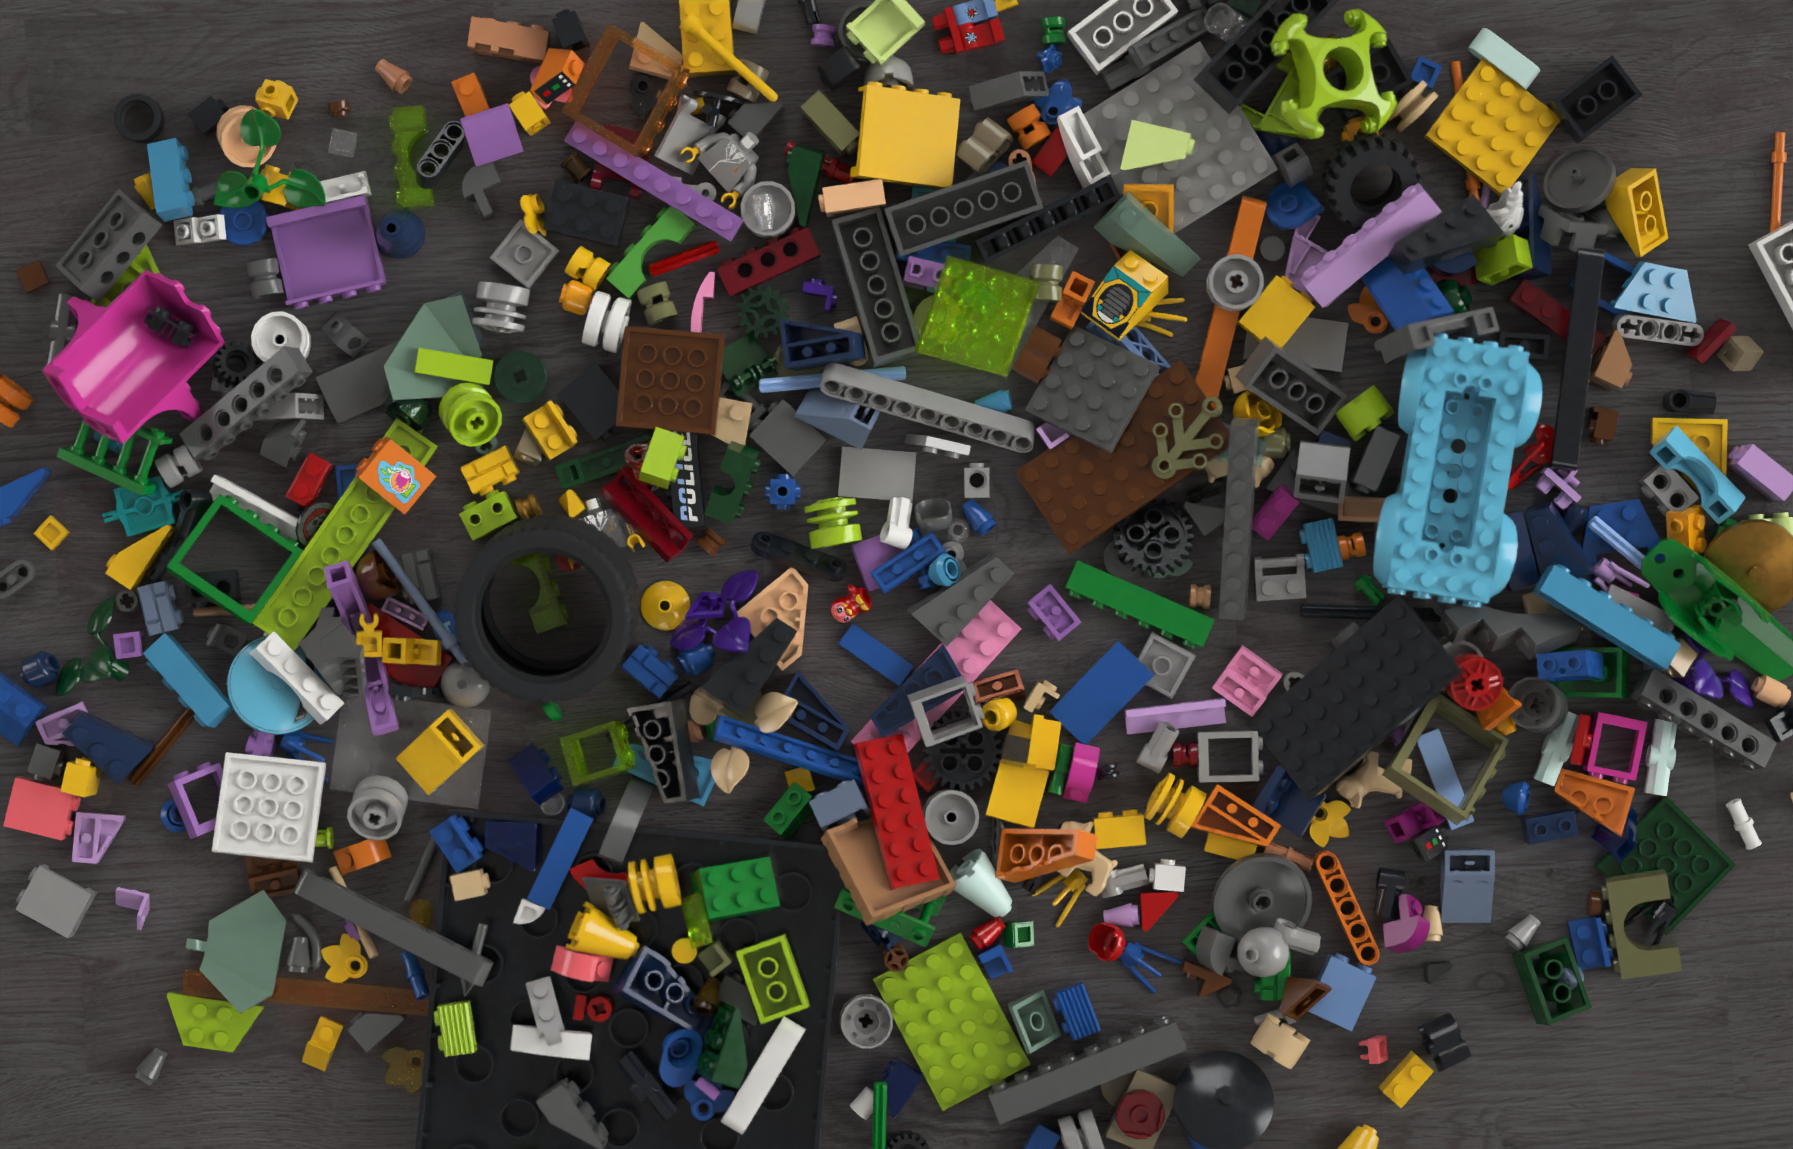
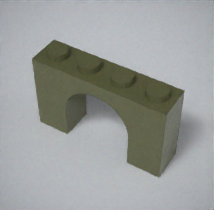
M1665 869L1605 877V885L1601 886L1603 900H1608L1609 909L1605 910L1607 925L1612 924L1613 933L1609 934L1611 949L1616 948L1617 958H1613L1615 973L1620 972L1621 979L1624 980L1681 972L1682 966L1676 941L1655 945H1641L1632 941L1624 932L1625 917L1634 906L1643 902L1671 898Z

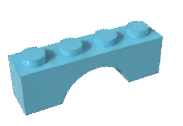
M1677 425L1663 435L1649 452L1665 470H1679L1692 479L1701 495V507L1718 524L1734 514L1746 498Z

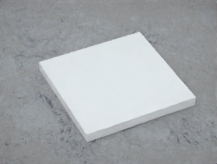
M226 752L212 852L313 863L326 763Z

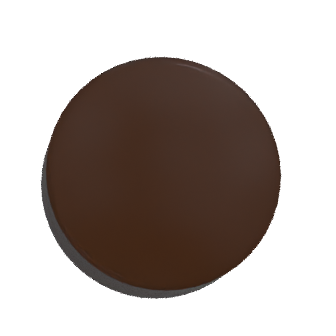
M1589 891L1587 896L1588 916L1598 917L1602 906L1601 894Z

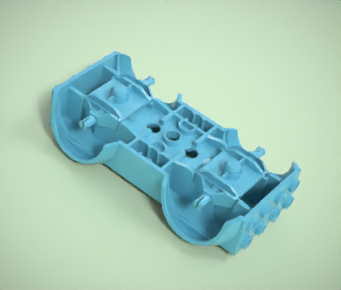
M1434 333L1436 345L1408 353L1399 399L1398 424L1408 434L1399 492L1386 497L1382 507L1374 551V576L1382 584V588H1388L1387 593L1406 595V592L1413 593V598L1427 600L1431 599V596L1438 597L1437 602L1452 604L1459 600L1463 601L1462 606L1481 608V604L1489 603V598L1497 595L1505 588L1514 568L1517 553V531L1513 520L1503 512L1513 451L1528 440L1535 428L1541 407L1542 382L1537 370L1528 362L1530 352H1524L1521 346L1508 345V348H1500L1496 342L1483 341V343L1476 344L1473 343L1472 338L1458 337V339L1452 340L1448 339L1447 334ZM1455 439L1463 440L1466 445L1464 452L1461 454L1454 453L1451 449V443ZM1451 464H1455L1460 468V476L1456 479L1450 478L1447 474V468ZM1446 489H1454L1456 491L1457 500L1454 503L1444 501L1443 493Z

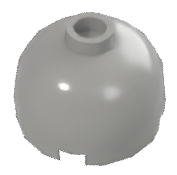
M894 55L882 65H879L877 62L874 64L870 63L864 74V86L868 82H879L883 84L882 87L891 88V85L905 86L906 91H913L914 81L909 65Z
M456 660L447 666L442 674V693L448 702L456 707L470 708L477 706L486 699L490 692L491 686L488 684L489 682L487 680L484 681L468 661L460 664Z
M1259 927L1248 931L1241 938L1237 947V957L1243 969L1256 977H1270L1282 971L1286 966L1289 955L1288 945L1284 944L1281 938L1283 937L1282 934L1271 927Z

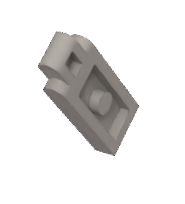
M550 976L526 983L540 1038L545 1037L547 1046L562 1042L560 1032L565 1030Z

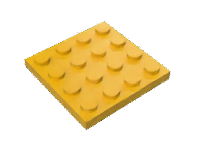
M1482 58L1425 134L1424 138L1501 197L1504 190L1513 186L1560 122V119L1551 109L1528 91H1525L1523 87L1508 78L1496 66L1490 64L1488 60Z

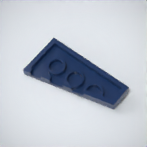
M944 644L870 715L882 738L915 719L907 695L962 676ZM962 688L923 701L922 705L925 713L962 692Z

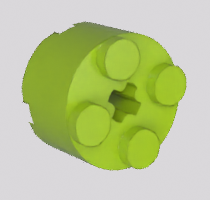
M1373 385L1338 410L1335 415L1355 442L1366 434L1364 429L1368 432L1382 423L1379 419L1380 417L1384 421L1393 415L1395 411L1379 389Z

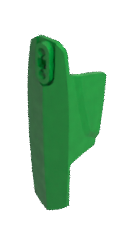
M1673 538L1660 540L1650 549L1649 553L1641 561V573L1659 593L1658 600L1672 622L1718 657H1724L1731 661L1735 655L1760 674L1767 675L1777 681L1786 679L1793 674V636L1735 581L1709 560ZM1660 553L1663 554L1664 561L1656 559L1655 556ZM1676 569H1682L1680 574H1674L1673 572Z

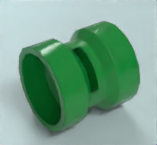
M1065 17L1041 19V27L1044 29L1042 45L1049 46L1051 43L1055 45L1067 44V35L1064 33V27L1066 26Z

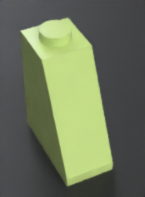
M1132 120L1120 169L1128 171L1186 159L1187 154L1192 155L1195 140L1191 139V133Z

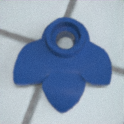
M1066 79L1059 80L1050 89L1048 88V97L1034 100L1035 105L1041 110L1043 122L1050 126L1058 125L1057 117L1077 106L1080 109L1082 107L1081 99L1071 97V85ZM1056 110L1058 113L1052 116L1049 114V111Z
M706 1077L704 1078L720 1091L719 1096L715 1100L695 1085L697 1082L691 1079L685 1084L684 1088L685 1098L691 1103L692 1115L701 1121L709 1120L715 1112L727 1110L733 1102L735 1092L721 1090V1083L711 1081ZM701 1103H705L708 1105V1110L706 1112H702L699 1110V1105Z

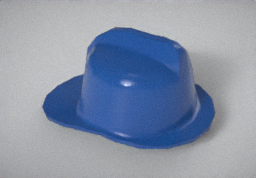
M677 1029L665 1037L662 1043L663 1054L659 1072L661 1079L667 1085L680 1087L687 1084L693 1078L697 1068V1060L703 1046L702 1038L697 1031Z

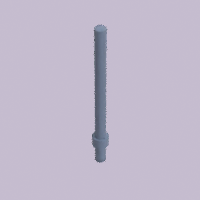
M380 538L377 539L372 545L442 638L441 643L447 650L450 649L460 664L466 662V654L462 652L454 633L450 634Z

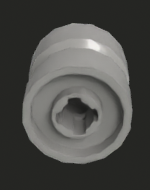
M185 444L174 449L173 455L167 453L155 460L159 473L170 488L182 483L185 476L191 478L202 471L199 460L191 456Z

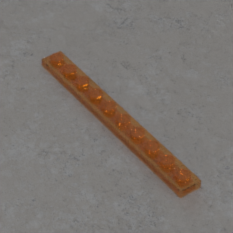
M184 970L182 995L225 998L200 970ZM276 977L273 995L262 1002L428 1016L430 997L417 1001L413 988Z

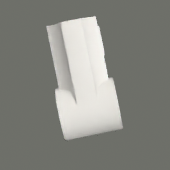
M893 497L890 500L887 522L883 525L880 533V541L882 543L903 550L909 546L912 538V529L909 528L913 505L910 499Z

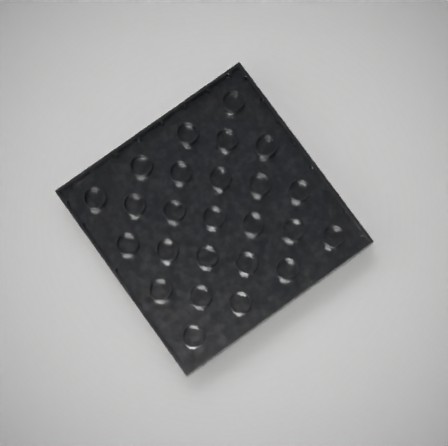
M450 808L447 810L446 820L455 814L458 818L462 816L469 826L467 832L471 838L476 837L483 847L481 851L483 856L458 873L483 868V872L488 873L490 888H487L488 893L485 895L455 901L450 876L457 873L443 853L436 933L472 950L478 924H487L488 929L481 956L491 960L493 965L484 985H474L464 997L461 978L433 964L415 1149H598L551 1124L536 1103L542 1093L564 1078H567L569 1082L573 1080L581 1092L578 1095L583 1103L587 1101L591 1105L595 1113L592 1116L597 1123L601 1122L607 1129L609 1135L606 1137L609 1140L603 1149H819L842 912L834 908L844 887L840 872L835 867L826 846L822 842L638 825L624 861L620 865L598 856L611 823L593 821L570 867L572 868L590 859H594L597 865L607 872L621 873L626 871L628 874L629 862L636 861L640 872L642 859H646L649 868L654 869V857L672 854L680 886L682 905L665 909L661 899L658 898L656 899V910L651 912L648 901H645L646 912L638 913L640 921H630L627 930L637 937L636 942L639 943L637 953L643 946H646L665 957L670 962L674 971L679 976H682L686 981V985L695 995L698 994L707 978L711 977L710 971L697 955L718 939L733 958L729 965L713 976V978L722 982L727 972L730 974L737 972L744 976L736 951L786 934L810 1006L785 1015V1017L803 1027L805 1031L748 1127L741 1135L720 1122L727 1110L715 1112L713 1117L706 1121L696 1119L691 1113V1103L684 1095L685 1084L680 1087H672L661 1079L659 1069L663 1054L662 1043L668 1034L682 1028L632 1004L612 992L623 968L631 961L632 956L628 960L614 958L608 982L579 980L551 970L556 945L565 947L566 944L571 945L572 939L568 938V934L578 911L582 913L585 911L586 907L582 906L585 902L592 904L587 890L575 880L570 870L550 910L546 908L544 913L533 922L527 924L513 923L521 900L523 898L528 900L529 893L566 818ZM770 857L780 902L779 907L771 911L700 923L691 873L701 868ZM680 938H690L697 945V955L690 963H679L672 955V947ZM550 976L564 1030L584 1031L592 1034L589 1060L510 1050L513 1024L537 1026L526 983ZM577 993L589 994L587 1006L591 999L597 995L608 996L613 1002L612 1014L607 1020L596 1022L589 1017L586 1008V1014L582 1021L573 1019ZM470 1000L477 1050L474 1053L445 1057L444 1051H440L438 1046V1036L442 1035L440 1026L435 1024L434 1011H438L437 1007L440 1004ZM783 1017L763 1024L760 1023L758 1018L755 1026L741 1018L748 1064L741 1086ZM702 1039L703 1046H702L701 1054H703V1051H704V1048H705V1045H706V1044L704 1043V1040H705V1039ZM631 1050H633L647 1070H651L663 1085V1090L679 1109L662 1124L648 1106L635 1096L630 1088V1083L615 1066V1063ZM697 1068L692 1078L695 1081H698L700 1077H704L697 1073ZM721 1084V1090L734 1091V1097L739 1091L738 1088ZM701 1103L699 1105V1110L702 1112H706L708 1110V1105L705 1103Z

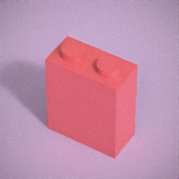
M23 776L16 777L3 826L57 840L67 839L68 835L71 836L73 833L75 822L72 821L74 811L77 812L81 798L76 795L60 792V785Z

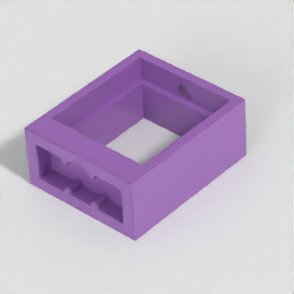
M209 761L197 766V772L189 775L188 771H184L173 776L175 781L167 784L190 840L215 830L216 818L199 825L183 784L212 773L220 792L223 775L220 763L211 765Z

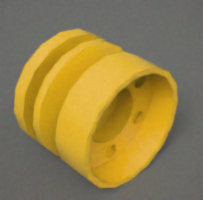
M1169 772L1152 792L1147 803L1144 818L1151 820L1156 812H1158L1155 824L1159 826L1167 817L1169 822L1166 830L1182 838L1196 819L1207 794L1194 786H1191L1185 793H1182L1184 780L1179 779L1174 787H1172L1175 775Z
M672 854L654 857V869H650L646 859H642L640 872L636 861L628 863L629 891L639 914L646 912L645 901H648L651 912L655 911L656 899L658 898L661 899L665 909L682 905L680 886Z

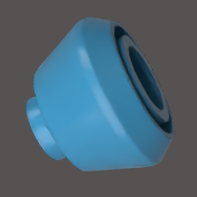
M946 553L939 555L930 564L928 570L929 578L933 583L945 587L955 584L961 574L957 560Z

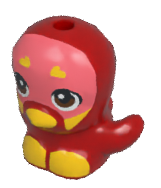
M848 584L847 589L850 595L837 598L832 602L831 614L835 620L846 623L856 617L860 611L863 613L870 612L872 600L864 587L856 588L854 585Z

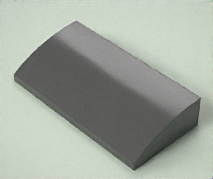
M399 341L315 377L338 424L393 400L383 366Z

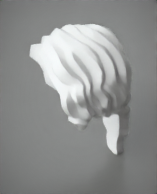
M1521 182L1515 183L1512 186V190L1510 188L1504 190L1499 201L1490 204L1486 210L1504 232L1500 239L1506 235L1513 234L1522 222L1524 209L1522 207L1523 192L1521 191Z

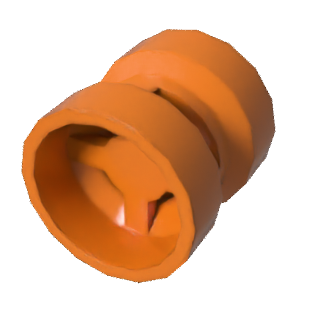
M1361 532L1353 533L1349 537L1344 535L1337 536L1342 560H1347L1350 556L1354 555L1357 557L1366 556L1365 543Z

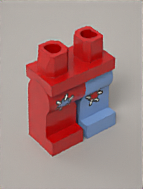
M972 0L953 7L944 8L943 13L932 17L931 20L935 32L948 28L950 37L938 40L941 54L954 52L956 56L1004 43L1005 37L1000 20L997 18L998 13L994 0Z

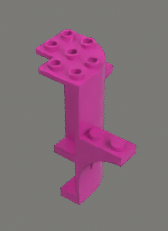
M145 270L107 308L103 306L98 307L86 299L81 300L73 296L66 303L78 321L75 335L69 344L42 369L56 393L72 411L77 410L84 417L83 421L97 432L122 444L148 419L160 412L177 410L183 418L193 422L203 415L200 409L201 405L192 396L191 388L186 381L225 344V341L220 334V328L210 317V310L203 304L198 305L191 302L183 292L185 290L183 285L177 280H170L160 273L155 274ZM162 306L173 313L171 318L176 321L183 319L195 326L193 331L197 332L194 337L189 335V338L192 339L189 347L183 346L181 348L171 341L178 328L175 329L169 340L166 339L173 328L171 324H169L164 334L160 335L167 323L166 321L158 333L147 328V324L144 323L148 314L154 315L148 311L149 308Z

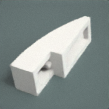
M1077 106L1057 117L1067 155L1082 188L1109 175L1110 172L1099 154L1102 148L1080 107Z
M513 1024L510 1050L589 1060L592 1034L584 1031L565 1030L560 1032L562 1042L547 1046L545 1037L540 1038L537 1026Z

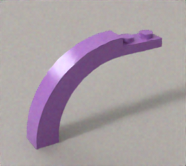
M349 561L324 567L328 589L337 605L344 626L351 635H356V631H364L359 622L360 614L364 613V620L367 623H371L372 619ZM365 657L367 686L364 696L374 736L398 730L399 726L392 695L388 694L390 680L386 665L382 663V657Z

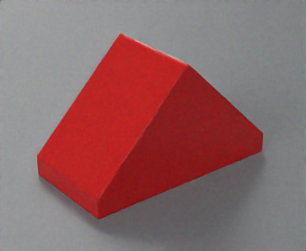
M1168 890L1139 892L1141 928L1147 932L1177 899L1179 894L1176 891Z

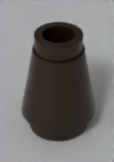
M708 977L693 1000V1010L697 1014L709 1017L717 1010L721 985L718 979Z

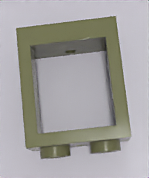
M820 90L801 106V112L804 117L842 157L846 153L850 156L858 149L860 133Z

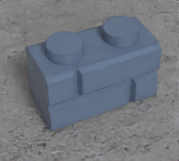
M162 581L137 587L148 636L182 629L181 623H184L182 610L176 607L175 599H178V592L175 584L171 585L170 581Z

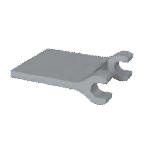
M682 94L678 100L676 115L654 156L693 176L700 162L698 160L700 155H695L693 162L685 163L692 158V153L686 151L680 155L681 151L686 147L693 148L694 144L701 139L715 134L724 125L726 117L719 114L717 128L707 126L709 115L707 114L706 123L690 115L697 108L698 102Z

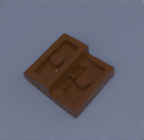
M243 856L249 874L248 882L252 896L262 890L267 893L269 898L294 893L293 890L301 875L298 861Z

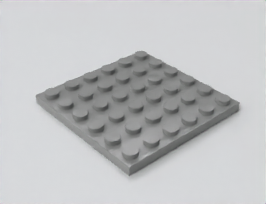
M1200 41L1083 114L1102 148L1099 154L1110 172L1106 177H1112L1121 198L1124 196V184H1174V234L1278 170L1240 106L1238 105L1228 114L1193 80L1211 61ZM1132 120L1191 133V139L1195 140L1192 155L1187 154L1186 159L1128 171L1120 169Z

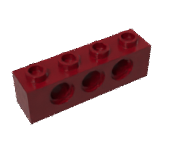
M802 226L796 227L788 232L789 236L781 240L779 236L765 242L766 247L759 250L757 247H753L743 252L744 257L738 260L732 257L721 262V267L717 270L730 298L821 257L808 227L805 229ZM787 244H795L798 247L796 255L789 257L784 254V247ZM766 254H771L775 257V263L771 267H765L761 264V259ZM745 264L750 265L753 269L752 274L746 278L739 275V268Z

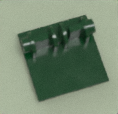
M751 332L724 348L722 374L738 398L757 387L760 379L773 378L778 375L775 369L778 363L773 356L770 358L767 356L756 336Z

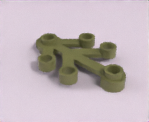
M1208 397L1203 401V411L1185 433L1182 418L1184 408L1179 403L1170 405L1168 412L1173 421L1175 446L1169 453L1166 436L1169 432L1167 426L1164 423L1154 425L1153 434L1157 439L1158 456L1153 460L1152 470L1157 477L1168 479L1174 476L1177 470L1190 468L1202 470L1207 467L1208 460L1204 454H1196L1191 459H1178L1183 451L1207 448L1219 450L1222 448L1224 440L1219 434H1212L1209 438L1193 440L1210 418H1216L1222 413L1223 406L1218 398ZM1211 402L1217 405L1214 411L1207 409L1208 404ZM1174 407H1179L1181 409V413L1179 415L1172 414V409ZM1158 427L1165 428L1163 435L1156 434ZM1213 438L1221 440L1218 446L1211 444ZM1199 457L1205 459L1202 466L1195 464L1196 459ZM1162 462L1169 463V468L1167 470L1160 469V464Z

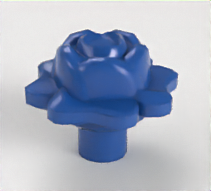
M1051 43L1047 49L1037 53V60L1041 61L1044 72L1051 74L1054 69H1058L1059 65L1062 64L1063 58L1062 52L1059 51V45Z

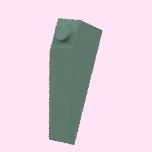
M1127 192L1093 227L1112 245L1125 251L1132 250L1143 259L1180 276H1184L1201 259L1130 192Z

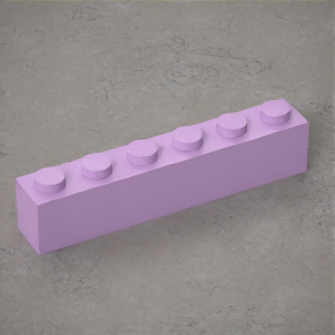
M1419 183L1415 186H1410L1402 193L1399 199L1388 203L1378 216L1367 220L1363 224L1362 229L1357 233L1347 236L1342 245L1336 250L1326 253L1320 263L1309 267L1303 273L1300 280L1323 308L1387 257L1398 240L1431 221L1442 211Z

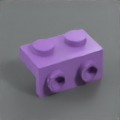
M1051 584L1027 602L1030 606L1027 611L1035 621L1040 618L1046 625L1043 631L1051 640L1054 638L1058 641L1062 640L1064 636L1082 623Z

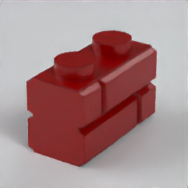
M309 452L285 496L306 508L315 503L329 478L327 475L331 474L335 464L315 453Z

